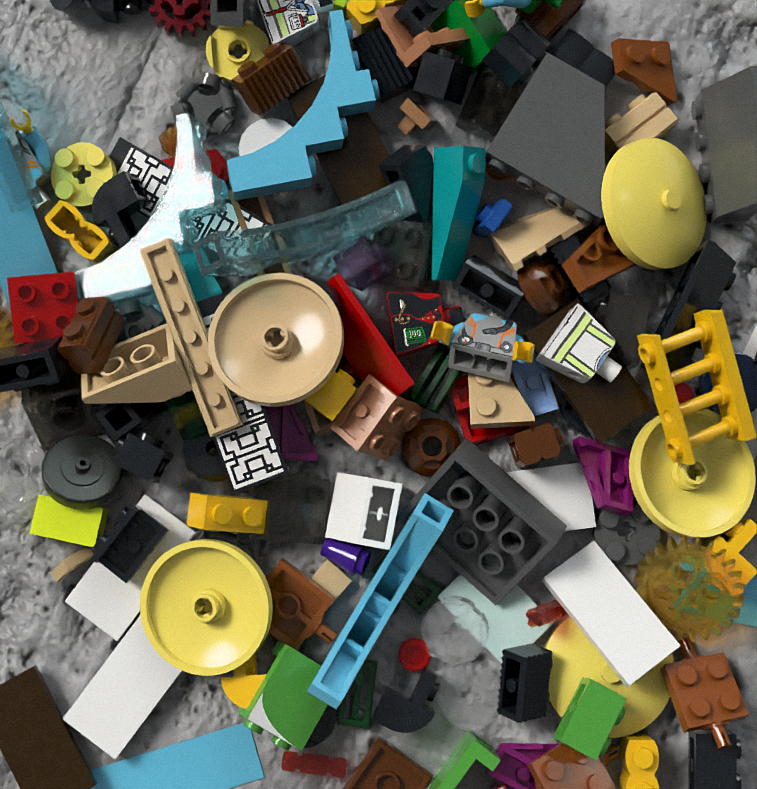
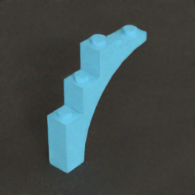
M342 9L329 12V66L324 83L312 106L294 127L276 141L253 153L227 160V171L234 201L311 187L312 176L317 175L313 155H307L342 149L344 137H348L346 119L342 116L373 111L375 101L380 97L378 83L376 79L371 80L369 69L360 70L357 51H351L349 40H353L350 20L345 21Z
M424 493L339 633L308 688V693L337 710L378 636L443 532L454 510Z

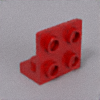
M63 272L7 278L14 343H29L59 336L63 338V331L70 324L78 304L75 273Z

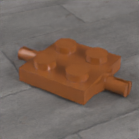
M282 558L274 570L265 576L269 584L273 604L269 633L283 644L295 650L313 633L330 645L338 633L334 632L322 621L324 620L326 610L336 597L286 559Z
M690 637L681 638L677 642L680 644L679 649L683 659L679 662L664 664L660 671L683 732L695 730L711 731L717 744V749H726L732 746V743L724 726L730 722L744 720L749 716L724 652L708 656L696 655Z
M560 743L526 765L535 780L536 789H617L608 774L606 764L620 757L621 752L615 751L619 748L615 744H611L605 754L598 756L595 761Z

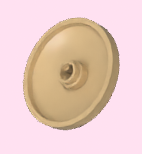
M288 273L264 274L240 284L220 303L212 318L208 333L209 357L221 381L230 391L243 400L269 407L294 404L320 390L336 371L344 348V327L332 299L314 282Z

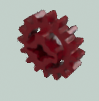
M148 0L149 4L153 5L148 8L151 17H156L154 21L158 28L165 25L164 29L167 35L177 30L179 38H183L185 31H189L192 37H195V28L200 27L206 31L207 27L204 21L206 19L211 21L210 0H184L181 6L178 4H181L182 0ZM163 9H166V12H172L174 19L168 17L163 12Z

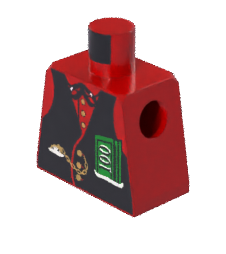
M390 292L386 295L394 350L397 358L441 344L439 340L430 339L435 321L446 322L453 326L463 322L461 306L442 308L439 293Z

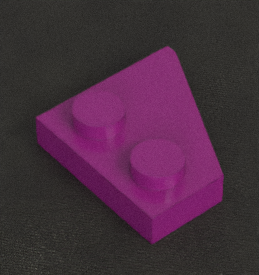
M295 405L264 406L283 460L318 461L316 450L313 449L305 426L296 412Z
M581 436L574 439L572 446L597 509L623 516L631 514L633 512V490L629 477L631 450L606 443L597 444L595 440Z
M499 743L496 752L501 761L494 771L487 768L485 774L513 789H536L535 780L526 764L559 744Z

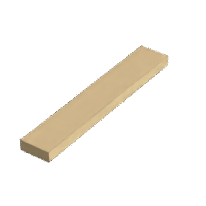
M168 237L140 249L141 257L210 437L218 436L244 425L232 392L221 381L212 366L208 352L209 332L173 239Z

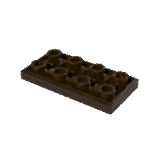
M326 75L301 86L300 89H297L287 97L298 121L312 106ZM367 112L342 116L345 117L348 128V137H344L342 149L315 153L343 210L388 188L378 165L388 158L389 154Z
M578 298L523 335L527 342L535 345L534 353L536 356L540 354L571 308L578 303L585 309ZM613 348L607 356L620 364L622 369L611 383L596 372L589 381L580 383L543 365L597 444H601L653 407Z
M37 665L0 684V750L20 789H90L94 787L97 782L67 723L63 720V716Z

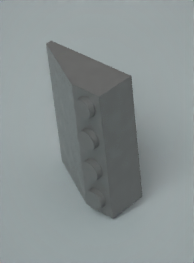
M750 66L702 89L695 98V101H692V118L697 120L698 132L695 134V146L697 152H701L702 164L699 165V178L701 183H705L706 195L703 197L705 215L709 216V224L748 220L757 213V66Z
M467 438L396 517L405 525L424 493L454 510L432 550L495 605L559 542L567 527L566 524Z

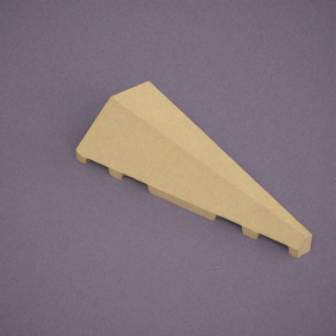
M552 206L500 225L497 231L488 234V237L497 254L504 257L508 267L517 271L523 267V261L534 255H542L547 251L548 247L561 240H565L587 225L577 221L573 217L574 213L566 208L558 209Z

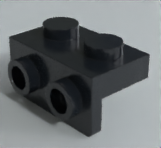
M133 505L130 509L125 507L114 520L117 526L110 535L105 533L100 537L93 547L96 553L91 558L95 563H101L125 583H129L169 532L167 527L139 505Z

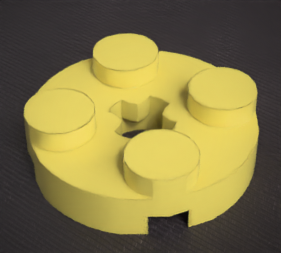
M247 20L244 27L218 26V29L214 31L212 36L210 34L207 40L206 56L214 73L220 76L222 81L234 84L232 79L239 75L237 72L238 68L249 61L257 62L265 56L263 51L270 44L264 31H261L253 22ZM238 44L242 46L243 50H247V53L240 59L230 55V51H234L235 45Z
M86 142L75 143L67 148L58 150L55 154V161L51 168V183L55 194L60 199L77 208H92L93 199L98 189L117 175L116 166L107 153L94 144ZM82 168H85L86 171L91 172V176L85 178V183L81 184L77 174Z

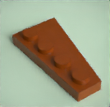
M604 221L562 264V267L577 291L581 293L637 264L629 260L620 251Z

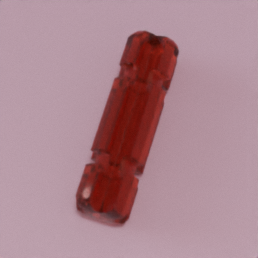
M556 599L529 609L526 613L529 619L527 624L532 628L535 626L541 627L546 623H551L568 615Z
M284 751L281 764L283 771L295 772V769H300V773L320 776L332 773L331 777L344 778L346 775V758L334 756L333 760H331L327 755L302 753V756L297 755L298 752Z

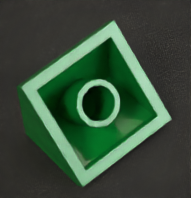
M454 0L430 27L434 32H438L446 27L450 30L464 28L470 39L454 53L464 57L463 64L472 67L471 76L487 66L482 59L507 31L491 8H485V12L481 16L471 18L467 16L464 3L469 0Z

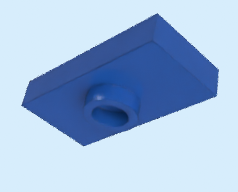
M505 199L491 204L486 203L475 217L477 221L473 225L472 233L477 237H482L496 232L513 209V205Z

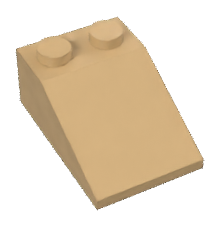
M167 323L115 344L101 372L81 374L82 400L85 404L164 402L171 398L180 397L192 390Z

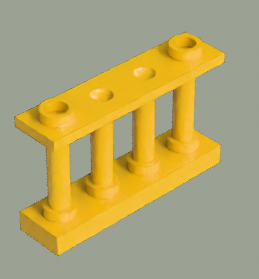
M702 310L694 313L695 328L662 341L660 335L657 334L637 335L639 342L638 353L646 367L666 438L665 448L672 462L685 465L695 464L692 449L724 435L728 439L745 442L757 437L723 310ZM700 340L704 359L670 373L665 354ZM709 372L713 385L712 391L679 404L674 386ZM718 403L722 417L721 422L688 436L683 417Z

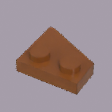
M622 38L611 42L614 69L617 76L625 81L633 82L638 89L645 93L650 91L657 92L668 106L678 102L669 42Z

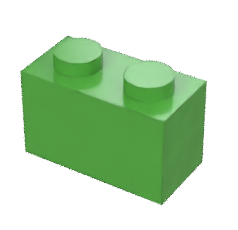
M582 677L552 738L596 761L598 756L605 754L610 745L611 738L608 736L613 726L618 725L624 717L626 707L623 705L626 698L592 679Z

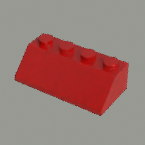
M340 273L333 276L327 283L337 290L342 303L341 319L344 327L342 355L347 361L343 364L344 369L355 380L359 378L361 383H363L368 374L375 376L395 394L403 397L412 391L415 383Z

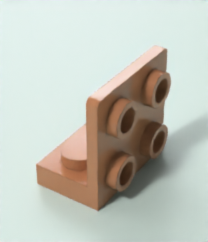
M403 5L382 7L375 12L381 23V28L388 35L396 49L397 56L406 68L421 65L424 51L435 54L437 48L454 53L470 39L464 28L450 30L446 27L438 32H434L430 26L426 31L413 38L408 33L410 29L403 21L399 23L393 16Z
M368 374L330 428L356 451L387 460L399 450L401 440L407 431L412 430L418 424L420 414L424 408L415 402L398 396L375 376Z

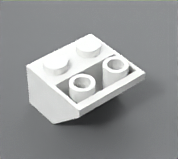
M337 472L325 537L390 550L402 484Z

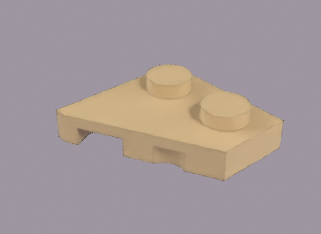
M468 373L471 429L535 425V416L511 378L510 382Z

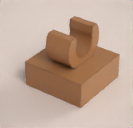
M407 98L399 107L407 114L397 125L405 135H411L418 127L422 130H430L438 121L414 98Z

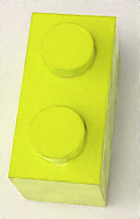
M38 494L29 534L94 547L104 534L110 508L99 506L92 509H72L59 504L49 495Z

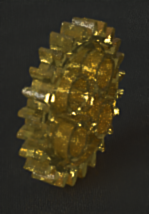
M687 536L682 537L680 544H677L672 537H669L667 548L658 542L655 552L648 550L644 557L646 561H640L637 568L640 572H637L634 577V581L639 583L635 586L634 590L641 595L643 601L662 624L666 626L669 632L672 630L677 631V640H681L684 633H687L690 640L695 642L697 634L701 633L702 637L707 641L709 640L710 630L720 636L723 629L722 625L731 628L733 623L732 617H739L741 609L738 606H743L745 598L740 595L744 593L745 584L738 582L741 580L742 571H731L735 566L736 560L730 559L725 561V549L715 553L713 551V541L708 543L706 547L701 546V538L699 536L695 539L694 544H689ZM679 563H689L693 566L694 570L686 571L679 566ZM704 569H708L709 572L697 581L695 589L690 588L682 597L680 603L675 608H670L669 606L680 598L682 590L688 589L697 579L698 575ZM666 585L670 587L672 592L665 593L658 586ZM715 585L721 591L717 593L710 592L705 586ZM693 607L699 613L689 614L684 608Z

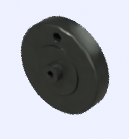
M88 434L71 435L60 439L48 449L43 458L42 482L46 492L59 504L72 509H92L107 503L119 490L123 475V468L113 463L116 458L113 455L114 447L106 440Z

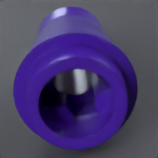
M326 538L320 555L326 557L351 575L356 573L362 576L367 569L372 551L365 549V545Z

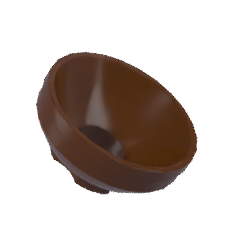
M537 260L523 263V267L517 271L518 281L522 292L531 306L545 317H550L560 311L564 303L567 283L559 269L553 264L549 265Z
M425 418L419 420L412 430L407 431L402 441V454L406 464L415 473L432 477L461 444L460 438L455 429L446 421L437 418ZM436 437L441 441L442 450L440 454L428 456L423 452L422 443L426 438Z

